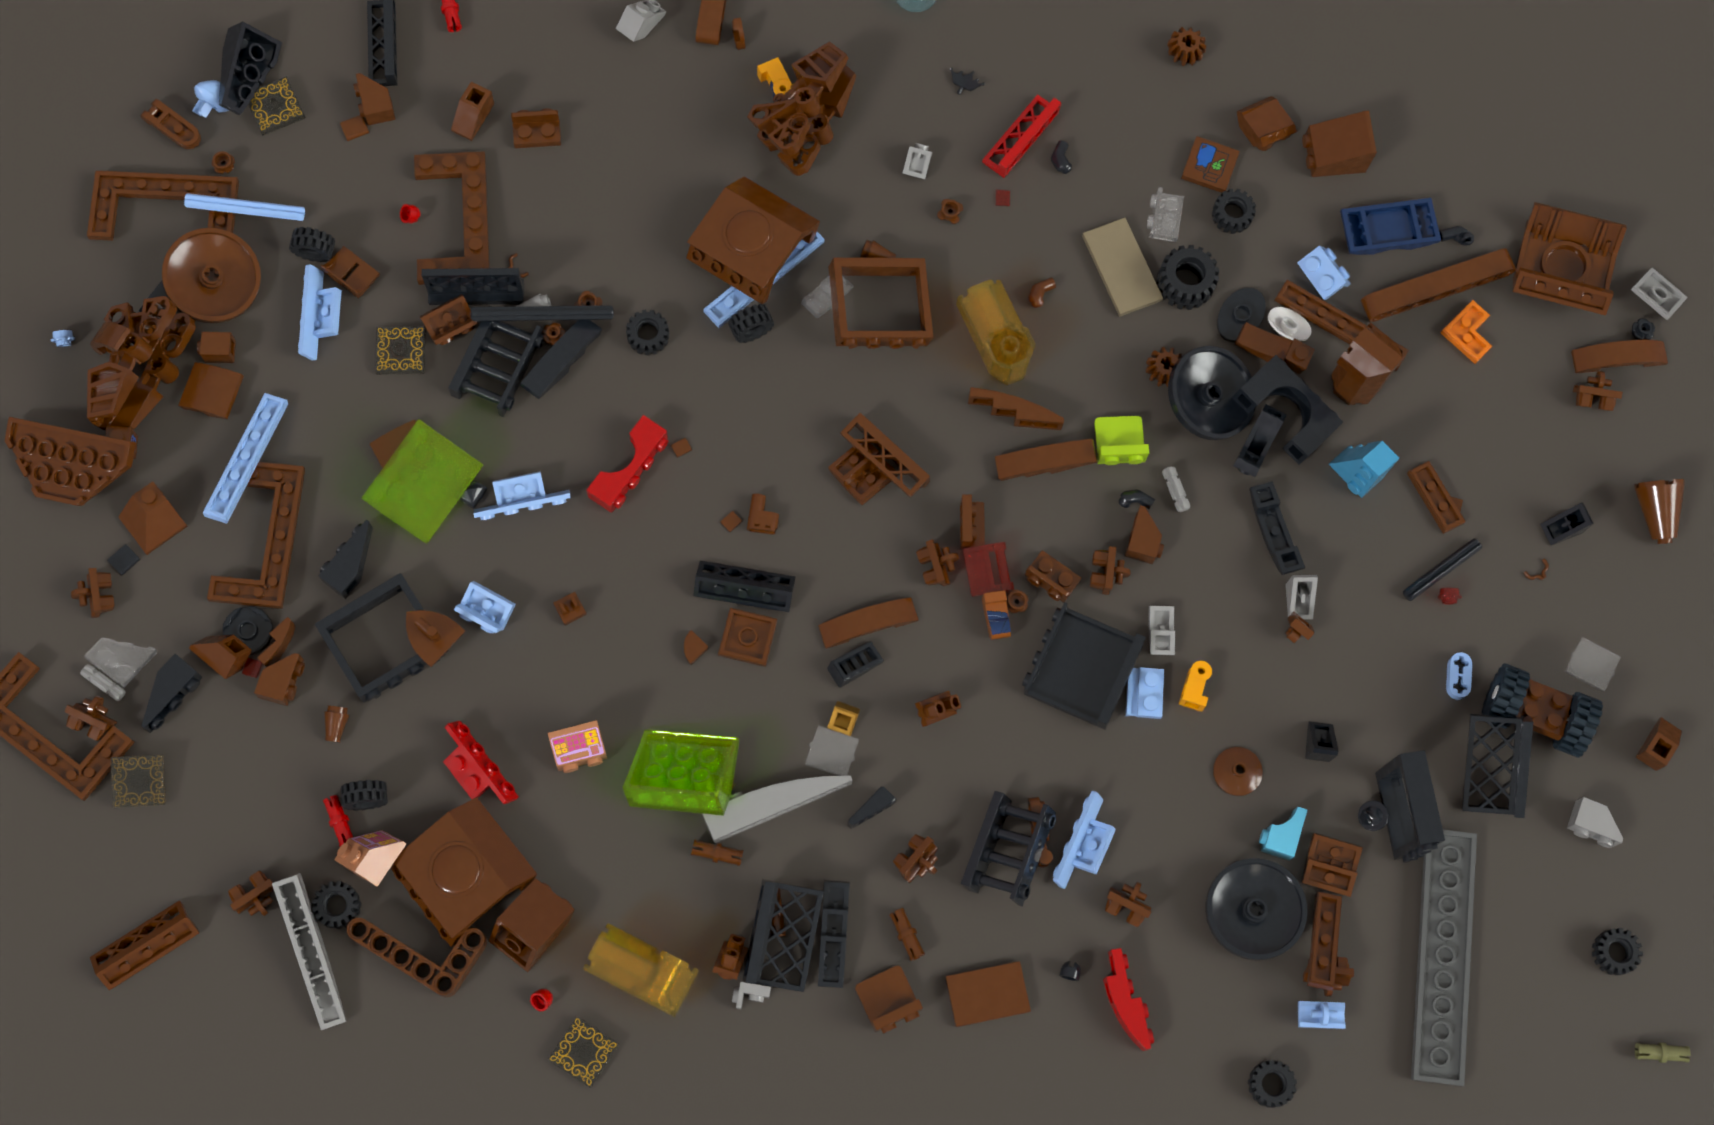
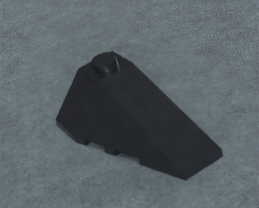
M243 21L228 28L222 52L219 106L237 115L243 113L254 97L259 85L265 81L270 69L276 65L282 44L281 41Z

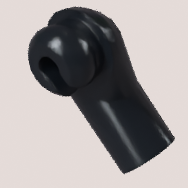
M1059 140L1051 156V162L1058 172L1067 174L1072 169V164L1068 162L1065 156L1069 145L1067 142Z
M1462 226L1439 231L1441 242L1453 239L1464 246L1471 245L1474 242V235Z
M1134 489L1122 492L1118 503L1122 507L1128 508L1131 503L1137 502L1150 509L1155 499L1141 490Z

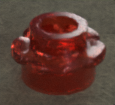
M1441 588L1440 595H1438V599L1442 600V604L1446 605L1457 604V600L1462 598L1459 595L1458 588Z

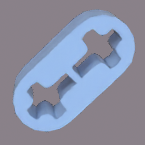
M1462 652L1454 654L1448 660L1446 680L1448 695L1452 699L1461 700L1470 693L1472 683V660L1466 653ZM1459 659H1461L1462 664H1465L1461 668L1460 673L1459 666L1454 664ZM1458 679H1460V687L1464 688L1460 694L1456 688H1453L1458 683Z

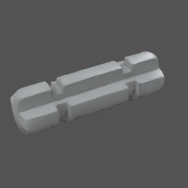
M1172 466L1162 470L1164 479L1168 481L1166 484L1172 499L1176 501L1174 504L1177 511L1184 512L1190 509V503L1185 498L1186 493L1180 478H1177L1176 468Z
M90 664L85 665L80 672L84 678L106 694H109L114 700L120 701L124 697L126 691L116 685V683Z

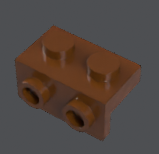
M462 294L419 316L436 345H445L454 339L453 336L460 332L466 334L475 328L474 325L478 324V321L471 320V310Z

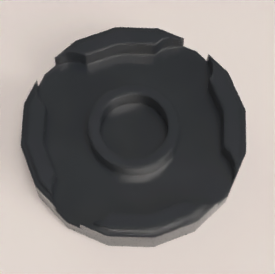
M248 606L233 610L226 617L222 631L223 635L234 634L251 649L249 655L261 652L269 645L272 639L269 633L273 631L271 619L263 610L254 606Z

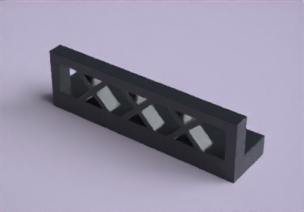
M395 0L367 1L368 77L382 86H398ZM373 8H383V16L380 19L373 15ZM379 26L384 29V36L380 40L373 35V32ZM381 46L384 49V57L379 61L374 56V52ZM383 68L386 79H374V73Z
M700 560L695 576L693 596L790 612L796 576ZM703 570L713 571L715 573L703 572ZM777 583L789 584V586L778 585Z

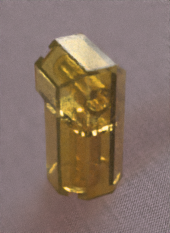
M987 280L970 287L967 290L969 295L965 298L962 294L957 297L956 306L989 374L1005 385H1010L1024 379L1036 344L1029 329L1022 325L1001 280H996V284H994L993 280Z
M608 923L605 926L608 932L602 931L588 956V959L591 960V965L585 964L583 970L676 1018L699 974V970L694 967L691 972L690 968H688L689 964L663 950L659 955L658 948Z

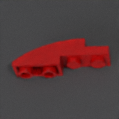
M1121 948L1112 949L1108 952L1112 976L1103 979L1110 1005L1117 1020L1131 1040L1142 1051H1147L1151 1049V1044L1154 1043L1152 1029L1147 1028L1146 1018H1149L1147 1004L1142 1003L1141 997L1131 999V994H1134L1132 980L1127 979L1126 969H1129L1127 955L1122 954Z

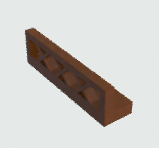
M861 413L840 432V435L908 497L911 498L921 487L924 489L930 482V475ZM856 427L865 435V439H854L848 433ZM859 443H865V448L862 447ZM867 443H874L882 450V455H871L868 452ZM885 459H892L900 467V471H889L885 468ZM894 475H900V480ZM902 475H909L917 482L911 490L903 484Z
M179 900L92 955L90 960L96 976L110 991L199 934V931L188 917L184 905ZM179 912V915L169 920L171 916ZM155 927L151 933L147 934L150 929ZM132 942V944L129 947L124 949V947L128 943ZM110 956L107 961L103 962L102 964L99 963L106 957Z

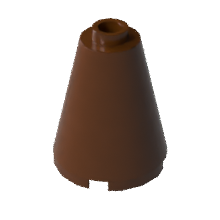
M1673 479L1670 482L1658 480L1634 484L1652 540H1657L1658 544L1673 543L1672 538H1677L1685 486L1684 479Z

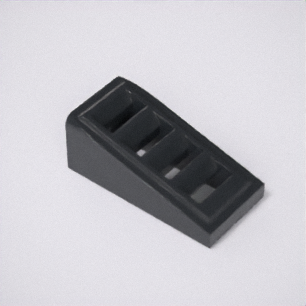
M869 641L831 661L827 669L838 687L841 688L880 665L884 660L873 643ZM866 651L872 662L869 663L863 652ZM856 656H858V658L860 659L861 663L863 664L862 667L860 666V664H859L858 661L856 660V658H855ZM848 661L850 662L851 666H852L853 669H854L853 672L851 671V669L849 668V666H848V664H847Z
M881 786L848 820L847 826L850 829L855 828L893 806L897 799L884 786Z

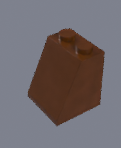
M1369 110L1309 125L1302 138L1303 147L1307 148L1308 153L1306 166L1307 169H1310L1312 177L1366 173L1377 153Z
M535 878L497 918L489 942L526 972H529L568 924L575 909L568 900L560 898L546 883L540 882Z

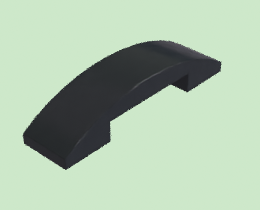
M1273 481L1250 487L1249 491L1257 522L1267 549L1281 575L1305 569L1299 549L1292 542L1279 508L1281 502Z

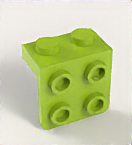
M1140 416L1098 417L1095 419L1094 427L1098 464H1140L1146 461L1149 455V444H1144L1143 425Z

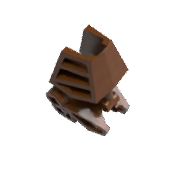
M830 41L791 64L797 81L790 86L791 89L787 93L776 94L773 97L774 103L753 105L747 116L753 125L760 130L757 134L758 139L770 152L779 150L780 153L777 156L781 163L796 176L807 173L820 151V145L828 144L833 139L834 134L829 121L833 116L842 118L856 80L855 72L846 66L849 59L847 54ZM757 112H766L763 118H754ZM765 133L768 135V138L763 137ZM807 142H815L813 147L809 149L803 148Z
M166 296L144 299L142 312L138 313L133 311V306L128 302L112 306L104 318L106 322H113V316L117 312H122L121 318L113 323L127 327L131 331L118 351L113 352L106 348V351L110 354L109 362L88 369L87 419L102 430H106V426L131 427L135 429L164 397L156 391L160 381L164 384L174 382L179 375L178 367L169 358L178 357L183 352L196 329L195 320L186 313L176 314V304ZM176 341L175 347L172 350L168 351V345L171 342ZM149 359L139 382H137L139 377L132 372L135 363L141 365V363Z

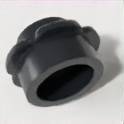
M1642 318L1638 322L1633 323L1632 335L1635 339L1650 340L1654 336L1655 326L1652 322Z

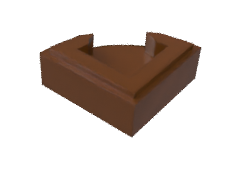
M741 17L735 18L732 21L735 45L738 50L745 49Z
M690 630L684 641V653L687 661L692 665L709 648Z

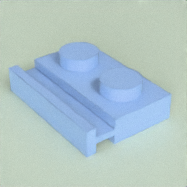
M1133 668L1127 681L1125 716L1162 718L1164 669Z

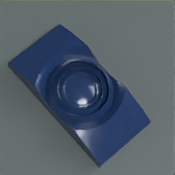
M1431 198L1346 208L1340 211L1349 254L1374 255L1394 249L1412 250L1441 241Z

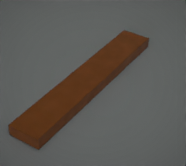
M1288 279L1274 300L1349 345L1367 326ZM1398 343L1397 345L1400 349L1403 359L1394 371L1398 370L1407 353L1409 352L1408 349L1399 345Z

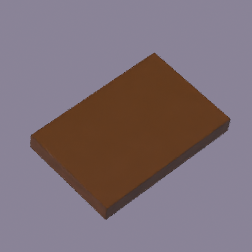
M1020 961L945 977L956 1027L1031 1012Z

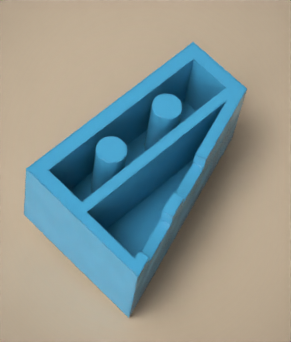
M1383 441L1368 443L1366 446L1359 444L1355 448L1348 446L1329 465L1347 483L1350 491L1362 498L1385 477L1399 460V457Z

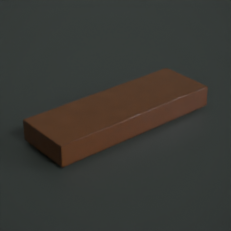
M1430 461L1407 472V475L1443 534L1466 522Z

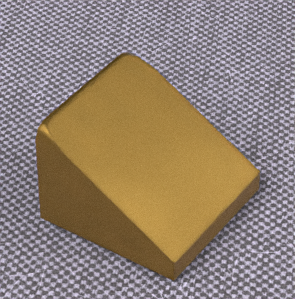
M837 701L827 728L851 736L860 709Z

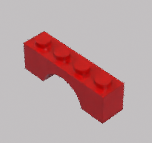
M644 415L629 433L630 441L635 448L632 462L625 469L618 472L608 473L600 471L586 490L588 498L611 513L615 508L619 509L626 500V493L629 489L633 490L638 485L641 473L644 470L648 471L654 462L653 457L658 451L662 452L668 444L667 430Z

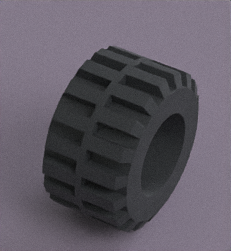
M1182 245L1179 246L1178 250L1174 248L1170 251L1169 255L1165 256L1158 272L1157 283H1159L1158 288L1160 292L1163 291V299H1169V305L1177 304L1178 309L1186 306L1187 310H1192L1194 305L1196 308H1199L1212 296L1219 280V267H1216L1217 261L1215 259H1210L1211 253L1207 252L1205 254L1202 252L1204 248L1194 249V245H1189L1188 248H1185ZM1179 270H1190L1198 276L1200 283L1197 285H1186L1177 278L1176 272Z

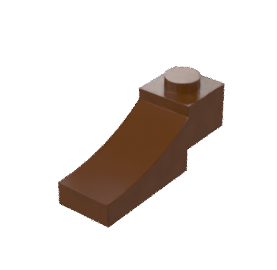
M1247 322L1242 326L1234 344L1266 362H1269L1277 355L1287 363L1292 371L1298 374L1307 369L1315 350L1295 338L1293 340L1284 338Z

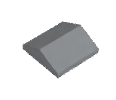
M1653 268L1631 289L1666 320L1688 298Z

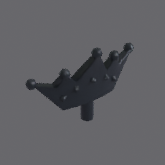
M950 68L953 83L960 87L957 91L959 95L963 89L971 92L985 85L984 82L978 83V78L973 80L974 71L962 76L963 71L956 74L953 68Z

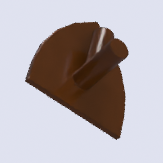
M424 610L406 612L408 639L414 651L430 667L466 632L455 621L440 613Z

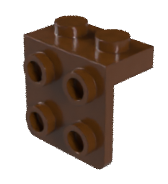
M894 966L858 983L855 987L875 1033L881 1030L885 1034L897 1028L895 1023L903 1019L908 1023L920 1017L918 1012L922 1011V1004L919 999L916 1000L900 966Z

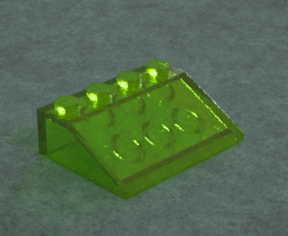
M418 419L362 496V499L427 544L483 467V464Z
M645 730L623 785L629 806L724 816L731 797L739 738Z

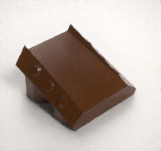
M1272 96L1237 111L1240 129L1253 147H1257L1259 150L1266 151L1272 147L1274 142L1286 140L1291 134L1297 132L1294 122L1278 100Z

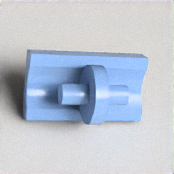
M1298 1001V1027L1345 1029V1003Z

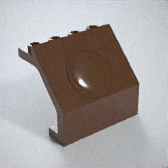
M743 176L724 188L687 241L690 247L686 259L757 302L764 304L768 300L774 279L783 264L801 240L807 243L814 241L820 221Z
M1534 202L1526 223L1516 271L1513 276V292L1606 315L1614 295L1613 291L1609 290L1615 261L1627 225Z
M477 797L447 812L403 849L391 868L395 878L403 884L410 897L417 902L424 911L426 918L434 924L440 936L451 947L458 942L462 934L477 919L502 898L518 888L520 891L525 890L537 876L536 871Z

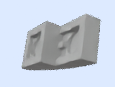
M1149 606V653L1154 655H1175L1174 606Z

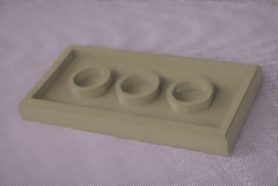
M1126 218L1083 233V240L1119 317L1163 300Z

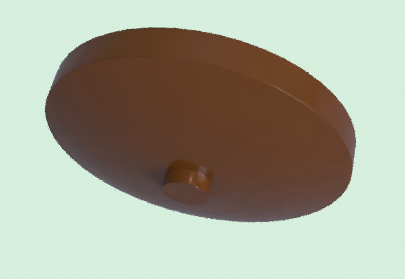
M201 228L190 231L178 238L165 255L162 266V282L165 293L176 304L177 309L181 313H186L194 320L205 323H221L232 320L243 314L252 305L259 291L261 273L257 257L244 240L229 231L218 228Z

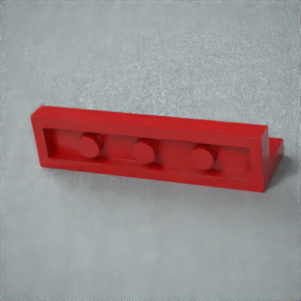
M1037 94L983 158L982 163L1005 178L1058 115L1061 102L1053 98L1049 103ZM1037 104L1045 108L1040 115L1034 116L1033 108ZM1022 122H1032L1025 132H1020L1019 125ZM1008 138H1018V141L1012 148L1006 147V140ZM1004 154V158L999 162V165L990 160L994 155Z

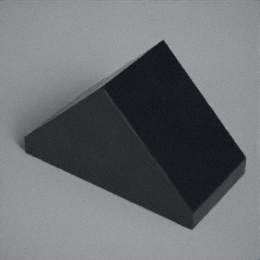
M1581 502L1540 525L1550 545H1555L1584 533L1594 523L1584 503Z
M1309 721L1305 759L1324 762L1332 761L1338 756L1339 752L1333 724Z

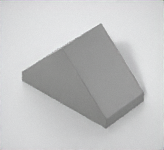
M1292 575L1286 583L1288 617L1294 611L1303 619H1313L1318 581L1317 575Z

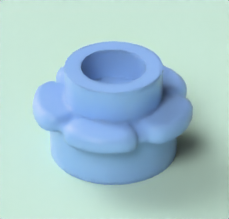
M72 330L52 332L53 339H51V342H55L57 347L71 346V341L75 340Z

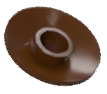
M1232 747L1224 750L1217 757L1213 766V775L1217 785L1224 792L1233 796H1244L1250 794L1259 786L1263 770L1260 760L1253 752L1242 747ZM1236 766L1243 767V774L1236 772Z

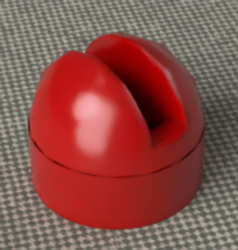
M404 204L400 210L401 221L410 224L418 221L421 215L420 210L414 205Z
M544 988L537 990L530 997L531 1005L538 1011H545L553 1001V995L550 990Z

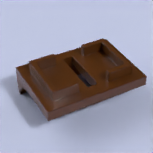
M345 246L329 262L320 265L325 274L358 299L380 276L378 271ZM356 264L359 265L354 270V272L344 281V277L354 268V266Z

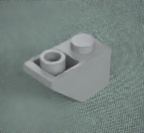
M643 0L627 5L616 29L633 42L643 39L665 16L667 11L662 9L655 0Z
M1585 797L1575 801L1567 829L1574 831V835L1578 837L1595 839L1597 844L1603 847L1612 848L1622 843L1623 837L1607 806Z

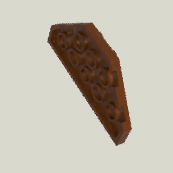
M9 417L4 440L8 448L12 449L16 455L17 460L15 461L24 477H28L33 486L31 490L35 497L75 506H83L130 469L136 447V442Z

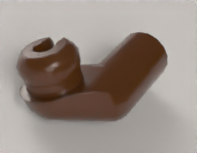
M1052 277L1032 286L1028 298L1034 308L1043 306L1044 300L1042 298L1044 293L1056 288Z

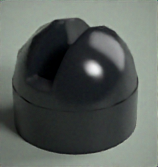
M1067 961L1062 965L1059 976L1067 980L1079 981L1081 968L1076 962L1074 967H1071L1070 961Z

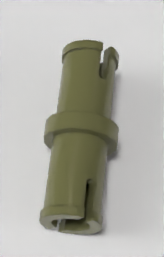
M1659 1042L1658 1045L1635 1044V1048H1638L1635 1049V1058L1637 1060H1658L1659 1063H1666L1667 1061L1688 1063L1690 1061V1058L1687 1057L1691 1056L1689 1046L1667 1045L1665 1042Z

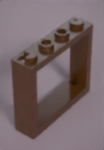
M925 258L832 259L828 268L836 346H849V349L856 348L857 346H866L869 349H876L880 346H889L892 349L912 346L918 349L919 346H928L933 339ZM842 276H915L921 331H848Z

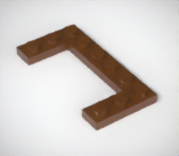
M485 151L414 155L416 180L462 178L464 257L417 259L418 285H425L422 278V269L490 268Z
M95 171L87 237L90 240L113 241L119 197L184 200L185 195L190 193L237 199L239 180L237 177ZM209 211L208 228H218L233 233L235 213Z
M258 462L246 487L275 489L260 580L211 575L207 595L209 602L283 609L305 475L304 466Z
M18 652L0 672V736L81 800L85 801L116 765L113 759L117 758L120 760L135 742L113 725L81 764L74 761L7 708L40 670L38 666Z

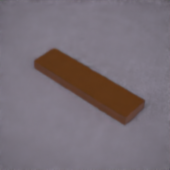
M1318 891L1315 895L1307 986L1330 991L1334 989L1342 896Z

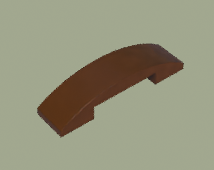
M104 322L90 345L99 355L105 354L106 348L113 352L118 351L131 330L117 323Z
M1658 340L1616 341L1571 351L1576 374L1597 372L1601 368L1640 364H1643L1644 367L1668 364L1664 342Z
M910 597L862 608L818 625L825 649L847 643L850 639L893 626L897 628L917 622L919 619Z

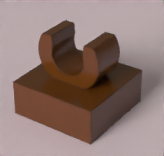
M575 592L553 602L565 626L587 615Z
M1293 611L1287 618L1291 627L1288 628L1285 634L1293 643L1301 635L1307 640L1314 635L1315 632L1312 625Z

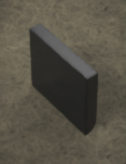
M125 544L107 561L122 576L141 559Z

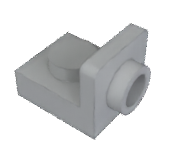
M916 143L915 147L909 146L903 174L922 179L926 178L933 153L928 151L929 146Z
M740 982V987L734 988L732 1002L737 1003L736 1009L742 1010L744 995H749L748 1000L763 1002L764 998L769 999L771 987Z

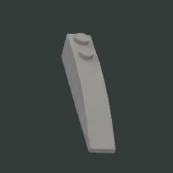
M822 776L797 779L770 785L744 795L742 792H738L728 797L729 801L723 804L715 802L705 807L706 811L702 812V815L715 844L852 785L851 776Z
M301 873L272 883L320 1029L324 1030L346 1022L333 971Z

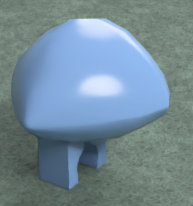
M203 81L195 85V95L199 100L192 110L194 113L206 118L212 108L219 113L229 111L219 106L220 81Z

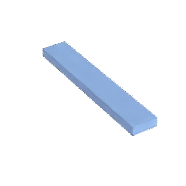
M816 232L814 241L811 243L801 240L777 273L773 284L822 245L825 239ZM731 286L705 307L703 311L718 328H721L733 318L734 314H738V311L744 309L754 299Z
M264 393L203 511L204 517L228 523L288 406L286 399Z

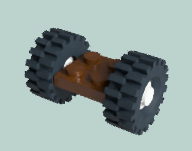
M1503 663L1502 667L1500 666L1498 669V673L1495 674L1489 691H1487L1481 715L1531 716L1533 731L1553 738L1554 749L1577 758L1583 756L1597 732V726L1600 724L1599 719L1603 712L1601 711L1603 709V702L1578 691L1571 696L1531 680L1530 673L1525 670ZM1505 723L1501 728L1507 729V727L1511 726V723Z

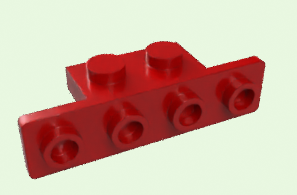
M461 721L448 723L445 729L457 743L458 747L443 763L471 799L479 798L490 787L503 804L515 801L519 796L515 792L513 785L506 781L500 773L499 767L486 755L483 746L476 742L470 734L469 728Z

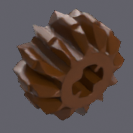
M1191 26L1186 31L1181 27L1178 32L1174 31L1167 46L1169 48V56H1174V63L1180 60L1182 61V66L1186 62L1193 66L1196 61L1200 62L1207 47L1205 45V37H1200V30L1193 32Z
M1164 346L1161 347L1160 352L1154 350L1151 354L1152 357H1149L1146 361L1148 367L1145 371L1148 374H1152L1149 378L1150 381L1158 380V387L1163 382L1168 387L1172 368L1182 357V353L1173 354L1174 348H1171L1169 352L1166 351ZM1164 365L1168 366V370L1164 369Z

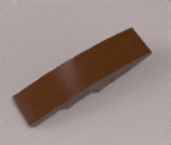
M970 387L968 404L991 406V415L1014 417V426L1051 430L1062 429L1064 418L1043 406L1006 393Z
M1093 439L1039 446L995 456L998 477L1001 481L1020 476L1031 477L1047 472L1054 474L1098 462Z

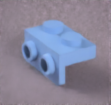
M1319 245L1297 263L1321 297L1327 300L1344 286L1348 287L1351 284L1348 280L1350 275L1343 266L1339 267L1334 260L1337 257L1329 247L1325 249V247Z
M472 581L461 603L456 605L454 610L460 613L459 616L462 619L480 624L482 630L488 633H497L504 630L516 604L481 584Z

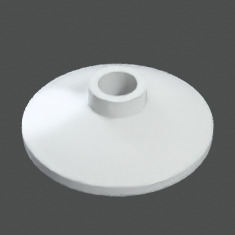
M1275 307L1270 310L1268 321L1280 336L1291 340L1295 338L1299 341H1305L1310 337L1311 327L1300 314L1284 307Z

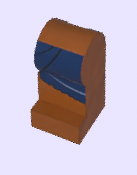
M1005 590L984 593L982 597L984 614L991 640L1011 637Z

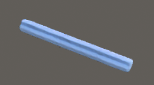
M187 193L184 199V205L188 208L299 221L304 220L305 208L300 206Z

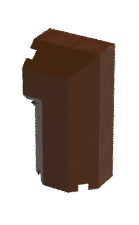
M1369 323L1353 340L1347 349L1348 351H1344L1337 361L1338 365L1331 374L1334 383L1333 393L1347 405H1355L1356 403L1368 404L1381 390L1403 359L1397 343L1372 323Z

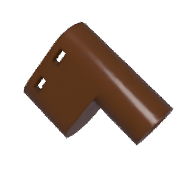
M752 494L747 530L755 533L775 535V530L778 528L779 514L764 511L765 495Z

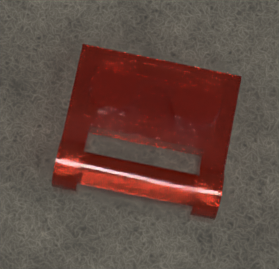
M1005 542L962 550L971 597L982 596L984 593L1014 590L1013 582H1010L1004 551L1007 549ZM990 552H995L1001 584H994L989 558Z

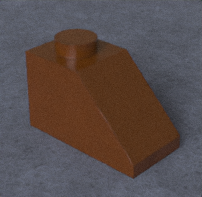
M1140 505L1136 513L1125 556L1153 564L1156 557H1161L1164 544L1160 543L1162 534L1145 506Z

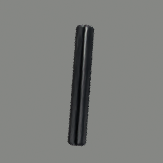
M1473 538L1403 591V595L1408 601H1412L1482 549V544L1478 539Z

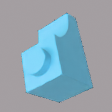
M1297 807L1292 811L1286 823L1281 825L1271 824L1267 827V830L1263 829L1259 839V843L1262 844L1261 852L1291 860L1295 856L1307 809Z

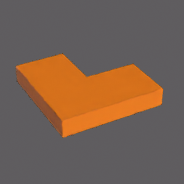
M1472 300L1441 331V334L1476 364L1492 348V345L1476 332L1489 318L1490 314Z

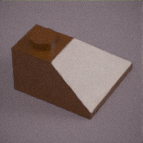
M153 481L132 495L118 516L146 555L188 527Z

